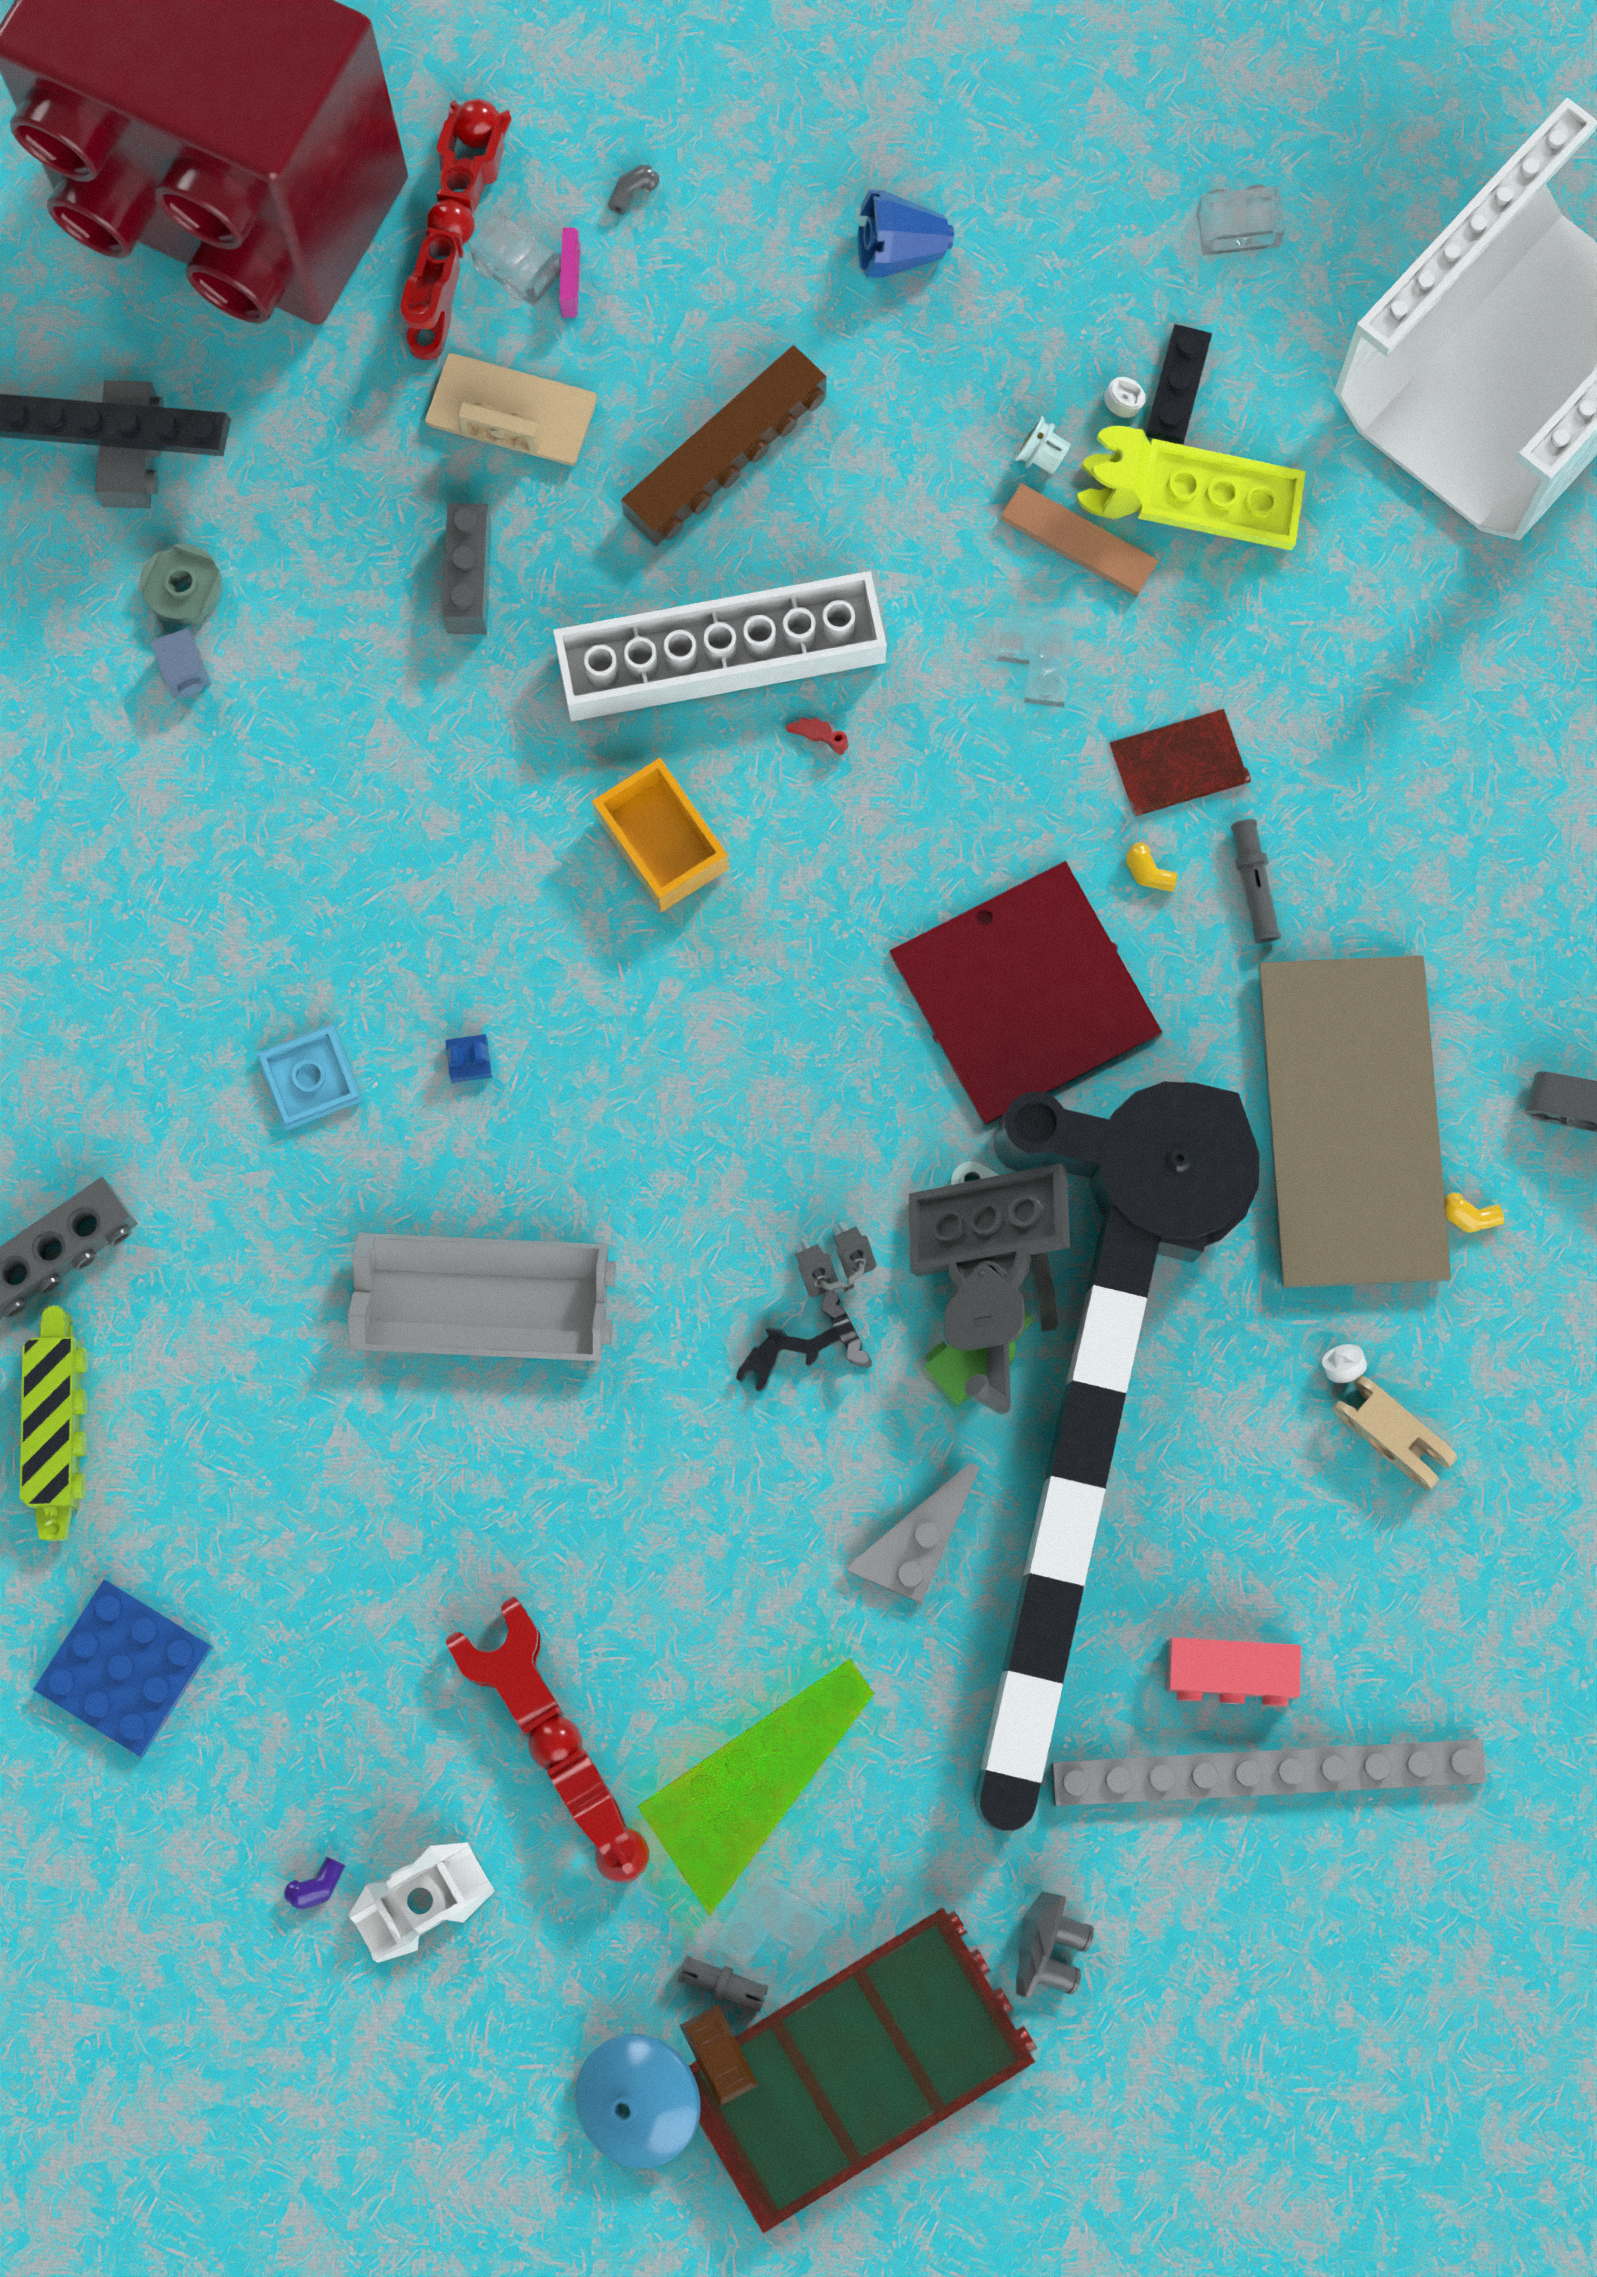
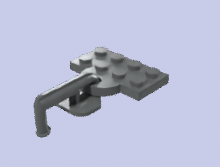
M1061 1163L909 1193L910 1272L916 1276L944 1271L950 1272L951 1280L959 1290L945 1307L946 1339L952 1347L960 1351L987 1347V1377L984 1375L972 1376L965 1384V1392L968 1396L974 1397L978 1402L998 1414H1005L1010 1410L1009 1343L1016 1340L1024 1329V1296L1017 1288L1021 1286L1029 1271L1031 1255L1070 1248L1067 1168Z

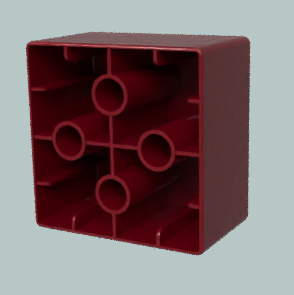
M14 0L0 23V74L17 109L10 120L11 133L30 155L41 162L53 189L47 201V210L59 227L81 244L108 257L123 259L129 256L137 242H140L186 264V278L204 299L225 313L245 322L256 324L266 322L276 307L315 325L322 324L328 318L408 179V171L373 25L366 15L335 0Z

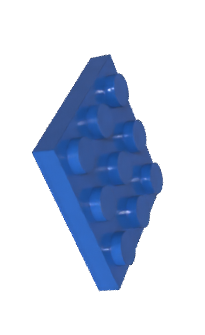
M104 1579L33 1690L134 1754L144 1757L213 1646Z

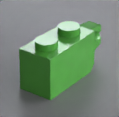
M1026 1310L1025 1325L1022 1333L1016 1340L1009 1343V1365L1013 1363L1015 1358V1343L1034 1321ZM943 1341L925 1356L928 1363L924 1366L923 1373L954 1410H957L971 1398L965 1392L966 1382L974 1375H984L987 1377V1347L960 1351L951 1345L947 1346Z

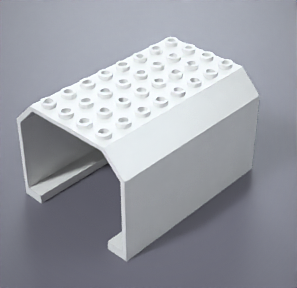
M1568 97L1358 322L1334 393L1360 435L1482 532L1519 541L1597 455V242L1561 214L1546 185L1597 128V120Z

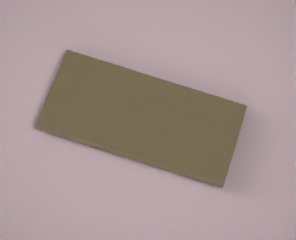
M1424 956L1259 963L1258 972L1282 1288L1449 1281L1451 1279Z

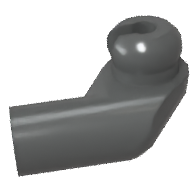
M639 165L624 174L617 181L608 203V208L617 214H625L634 192L641 187L646 192L654 190L660 181L659 174L652 171V167L649 165Z

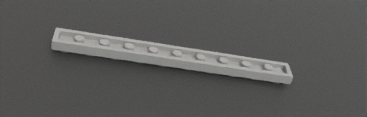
M1482 1739L1052 1762L1055 1806L1486 1783Z

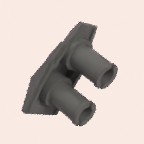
M1042 1892L1023 1917V1935L1019 1945V1967L1016 1976L1017 1995L1030 1998L1039 1983L1062 1990L1070 1995H1073L1079 1986L1081 1979L1080 1968L1048 1958L1052 1954L1055 1942L1071 1946L1081 1952H1086L1093 1940L1094 1928L1092 1925L1083 1924L1062 1916L1066 1903V1897Z

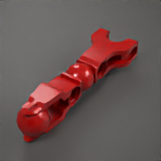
M454 99L449 104L448 118L444 121L436 147L441 171V190H438L436 194L437 203L433 204L427 213L426 238L422 243L414 272L406 281L400 304L402 320L408 326L406 334L408 350L412 356L420 360L436 359L443 352L450 327L453 297L460 273L459 258H463L464 255L463 245L467 244L474 234V210L479 203L481 193L485 185L494 183L498 178L505 148L504 139L512 122L509 110L499 113L491 102L484 99H469L460 105ZM457 137L463 145L470 148L485 149L487 147L483 156H475L472 161L468 158L456 160L454 149ZM457 189H465L461 192H454ZM439 256H447V258L442 260L435 259ZM422 329H429L435 335L434 341L428 346H421L417 343Z
M512 1596L501 1605V1613L505 1618L509 1631L506 1641L499 1649L488 1653L478 1651L461 1632H455L446 1638V1645L461 1673L469 1681L482 1687H493L499 1692L521 1731L528 1738V1749L531 1758L538 1766L547 1769L546 1773L571 1816L595 1844L594 1860L601 1874L616 1883H627L635 1880L645 1871L649 1862V1847L646 1839L638 1831L626 1826L617 1801L587 1752L582 1749V1736L579 1728L572 1720L563 1717L562 1710L537 1669V1658L541 1651V1634L519 1600Z

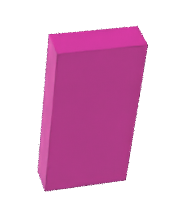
M570 227L562 228L559 300L562 317L576 318V315H578L581 246L578 230Z

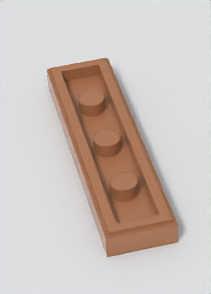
M1022 483L1001 514L1000 520L1136 597H1138L1158 564V560Z

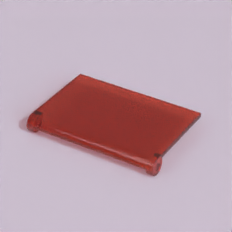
M1224 709L1109 743L1135 817L1251 782L1247 767H1244Z

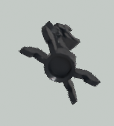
M827 1290L823 1298L821 1310L832 1318L831 1321L834 1327L809 1340L787 1336L782 1329H766L769 1336L758 1348H753L742 1366L738 1369L736 1379L743 1382L749 1372L757 1371L760 1374V1380L755 1389L763 1392L769 1384L780 1351L787 1350L806 1354L805 1363L810 1367L818 1359L820 1351L840 1340L845 1348H847L848 1362L860 1367L869 1368L872 1366V1361L867 1352L862 1351V1342L846 1311L839 1306L841 1301L834 1290Z

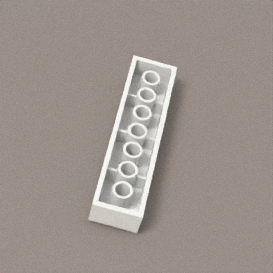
M871 571L553 630L571 722L886 663L887 645Z

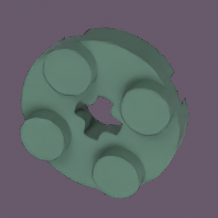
M189 544L172 545L173 549L166 550L162 554L158 551L146 562L140 579L144 599L152 612L163 621L178 625H198L206 619V616L215 609L220 601L223 589L222 576L213 559L203 549ZM184 576L189 577L190 588L183 592H176L175 586L172 585L173 581H181Z

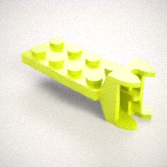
M1125 426L1104 428L1096 438L1106 449L1114 450L1112 455L1094 454L1085 458L1081 464V468L1105 485V488L1102 490L1089 488L1076 495L1077 503L1084 510L1094 515L1119 519L1138 511V519L1286 550H1292L1296 545L1306 471L1152 439L1149 443L1143 430Z

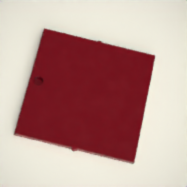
M1066 861L889 950L890 956L933 1032V1041L939 1043L984 1126L1003 1117L1010 1103L1019 1095L1030 1091L1047 1094L1162 1035L1161 1028L1117 952V944L1111 942Z

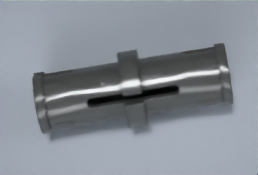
M689 1955L686 1956L681 1967L683 1971L679 1973L677 1982L685 1983L714 1994V2000L722 2002L723 1999H727L760 2013L769 1985H763L733 1974V1968L725 1966L723 1969L693 1959Z

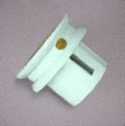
M1041 416L1024 439L1014 460L1019 461L1021 459L1025 462L1026 468H1029L1034 463L1048 473L1053 474L1062 462L1071 444L1053 433L1055 424L1050 423L1048 425L1044 422V416Z

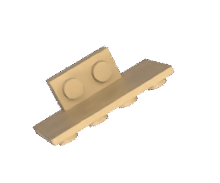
M449 353L425 421L427 426L575 466L598 397L592 391Z

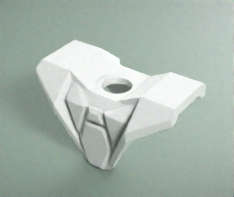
M467 1842L430 1845L413 1864L392 1873L386 1881L368 1883L348 1916L358 1928L371 1952L373 1960L379 1963L417 1951L419 1936L445 1920L463 1923L494 1893V1888ZM416 1888L427 1889L433 1898L432 1907L424 1914H416L408 1906V1896Z

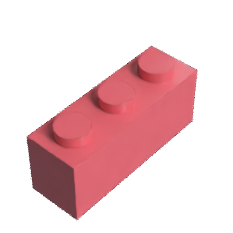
M1176 1637L1168 1640L1166 1692H1176V1700L1201 1702L1202 1694L1219 1695V1703L1245 1704V1697L1262 1698L1263 1706L1288 1707V1699L1294 1700L1300 1697L1301 1645Z

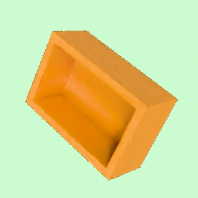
M661 758L656 759L592 800L596 819L661 913L729 869L728 854Z

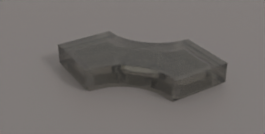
M1048 1252L1031 1255L1030 1272L1035 1309L1042 1332L1056 1330V1326H1058L1056 1297Z

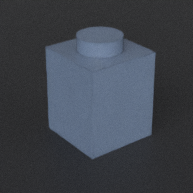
M189 628L150 641L166 685L173 698L177 696H193L202 691L204 686L211 684L197 644Z

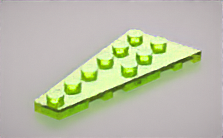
M851 1659L842 1663L637 1806L709 1916L874 1696V1692Z

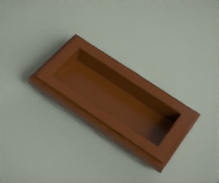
M719 2004L679 2025L719 2106L759 2085Z

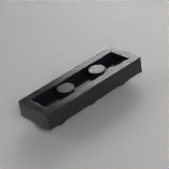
M1174 324L1146 429V437L1184 445L1212 333Z

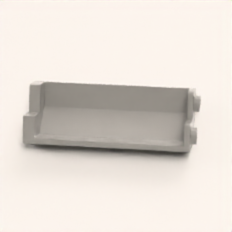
M358 1233L352 1255L354 1292L348 1312L350 1350L601 1361L603 1345H611L612 1320H606L608 1286H615L616 1262L608 1261V1244Z

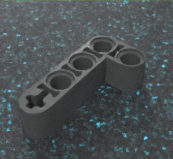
M1536 1072L1525 1114L1538 1121L1597 1132V1081L1552 1072Z

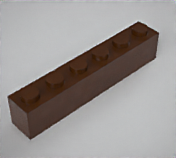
M793 344L621 499L623 515L655 546L659 545L664 539L668 541L674 538L681 531L684 525L683 522L693 513L697 515L703 512L709 506L712 496L722 487L727 489L733 485L739 478L741 470L749 462H758L769 450V444L779 435L781 437L787 436L797 425L800 416L807 410L810 412L816 410L826 398L827 376Z

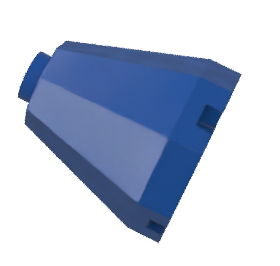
M868 190L860 210V216H867L865 226L858 227L857 236L859 264L862 270H866L864 273L866 277L883 278L943 259L947 249L952 248L954 229L952 225H948V220L943 214L884 190Z

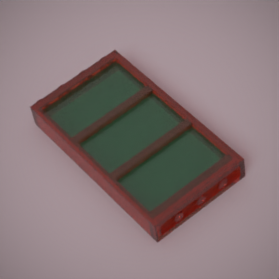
M943 1907L937 1909L735 2035L759 2084L757 2087L719 2106L697 2060L688 2064L697 2082L700 2095L699 2123L763 2234L1035 2063L1031 2052L1037 2049L1035 2043L1024 2026L1017 2030L1007 2015L1014 2010L1001 1987L994 1991L990 1987L984 1975L991 1972L978 1949L972 1952L968 1950L961 1938L968 1932L955 1910L947 1914Z

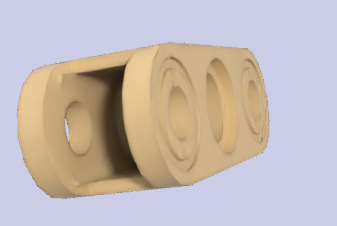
M1360 1376L1354 1381V1385L1360 1392V1395L1366 1399L1364 1403L1356 1410L1352 1405L1349 1406L1342 1401H1337L1332 1410L1347 1426L1422 1488L1431 1491L1438 1483L1439 1478L1420 1460L1421 1456L1425 1453L1445 1468H1450L1458 1456L1451 1447L1368 1378Z

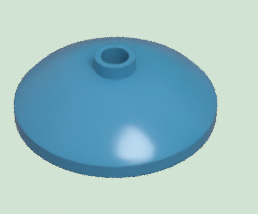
M643 2034L616 2036L594 2049L580 2069L575 2091L578 2117L590 2141L609 2159L632 2168H652L669 2162L688 2146L699 2123L700 2095L697 2082L690 2067L671 2046L657 2038ZM621 2103L629 2107L630 2116L623 2113Z

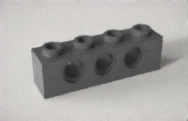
M103 1177L97 1179L0 1246V1319L3 1317L9 1319L18 1315L27 1307L26 1301L39 1292L46 1294L54 1290L62 1283V1276L74 1268L81 1270L87 1267L97 1258L96 1253L108 1244L111 1246L118 1245L131 1235L132 1231L130 1229L138 1223L113 1187ZM91 1218L96 1219L97 1226L95 1231L89 1236H80L79 1227L82 1222ZM52 1243H61V1254L52 1261H46L44 1258L46 1248ZM25 1266L27 1275L24 1281L17 1285H11L10 1275L12 1271L17 1267Z

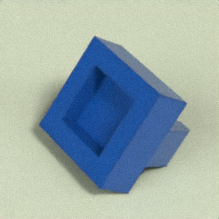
M486 1034L445 1040L451 1083L492 1078Z

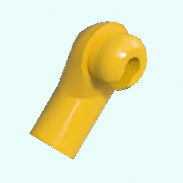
M1137 842L1131 845L1126 853V865L1136 883L1145 887L1174 892L1178 873L1158 869L1150 854L1151 850L1145 843Z
M1450 1193L1444 1198L1447 1220L1464 1232L1472 1233L1504 1224V1215L1498 1204L1477 1209L1464 1200V1197L1459 1193Z

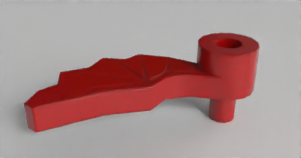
M802 717L798 722H791L786 725L787 732L804 736L813 742L823 741L839 755H843L848 749L847 735L843 731L833 732L828 722H821L818 717L810 720Z

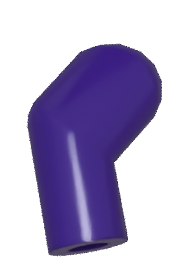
M326 1856L316 1878L303 1882L293 1880L287 1884L284 1890L286 1901L297 1909H307L325 1903L330 1899L346 1865Z

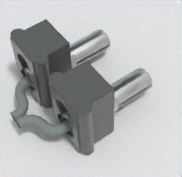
M840 1222L839 1225L842 1233L837 1224L832 1229L835 1234L833 1237L837 1245V1253L848 1279L847 1284L839 1282L829 1254H824L819 1244L811 1247L808 1241L801 1240L805 1249L803 1250L799 1241L796 1243L798 1268L810 1297H816L827 1290L842 1288L843 1291L847 1292L855 1287L854 1281L857 1278L874 1270L877 1266L867 1236H862L856 1226L848 1229L845 1223Z

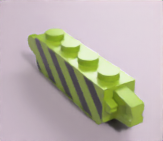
M53 1304V1306H48L44 1312H41L43 1315L40 1317L42 1318L40 1322V1338H30L22 1346L20 1499L28 1507L35 1509L40 1540L65 1541L68 1540L72 1511L80 1509V1499H84L86 1496V1477L84 1473H80V1457L86 1456L87 1452L86 1433L81 1431V1415H86L88 1399L86 1390L81 1389V1375L88 1370V1352L86 1348H82V1343L73 1337V1326H71L73 1321H71L72 1317L69 1316L70 1314L63 1308H60V1306Z

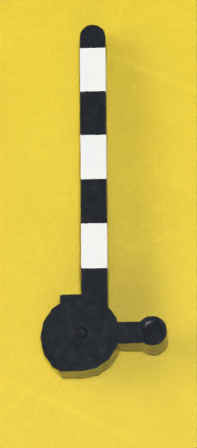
M1164 1081L1135 1092L1112 1113L1109 1119L1064 1109L1055 1097L1044 1092L1030 1091L1019 1095L1010 1103L994 1134V1149L997 1157L1007 1168L1019 1172L1061 1163L1067 1168V1173L1090 1178L1089 1186L1100 1214L1103 1216L975 1791L974 1806L978 1817L986 1825L998 1830L1014 1831L1024 1827L1032 1819L1036 1810L1156 1256L1158 1254L1193 1263L1204 1252L1206 1246L1221 1241L1246 1217L1259 1187V1151L1240 1095L1237 1092L1199 1083Z

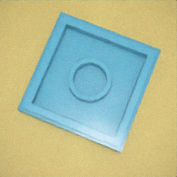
M333 1024L256 1053L286 1131L363 1101Z

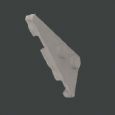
M969 1463L853 1560L846 1572L922 1604L980 1466Z

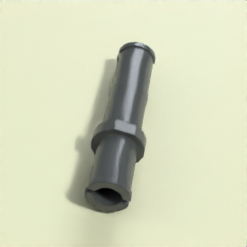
M1255 819L1238 821L1231 825L1238 853V859L1235 860L1237 870L1242 872L1247 903L1255 933V943L1276 941L1280 939L1281 934L1277 925L1265 865L1268 864L1267 854L1262 853L1257 831V821Z

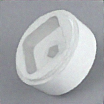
M1118 377L1112 380L1104 393L1106 406L1114 414L1125 418L1137 415L1146 399L1142 387L1134 380L1126 377Z
M1352 1344L1341 1345L1331 1349L1322 1360L1327 1378L1338 1383H1346L1359 1378L1367 1368L1363 1350L1359 1346Z

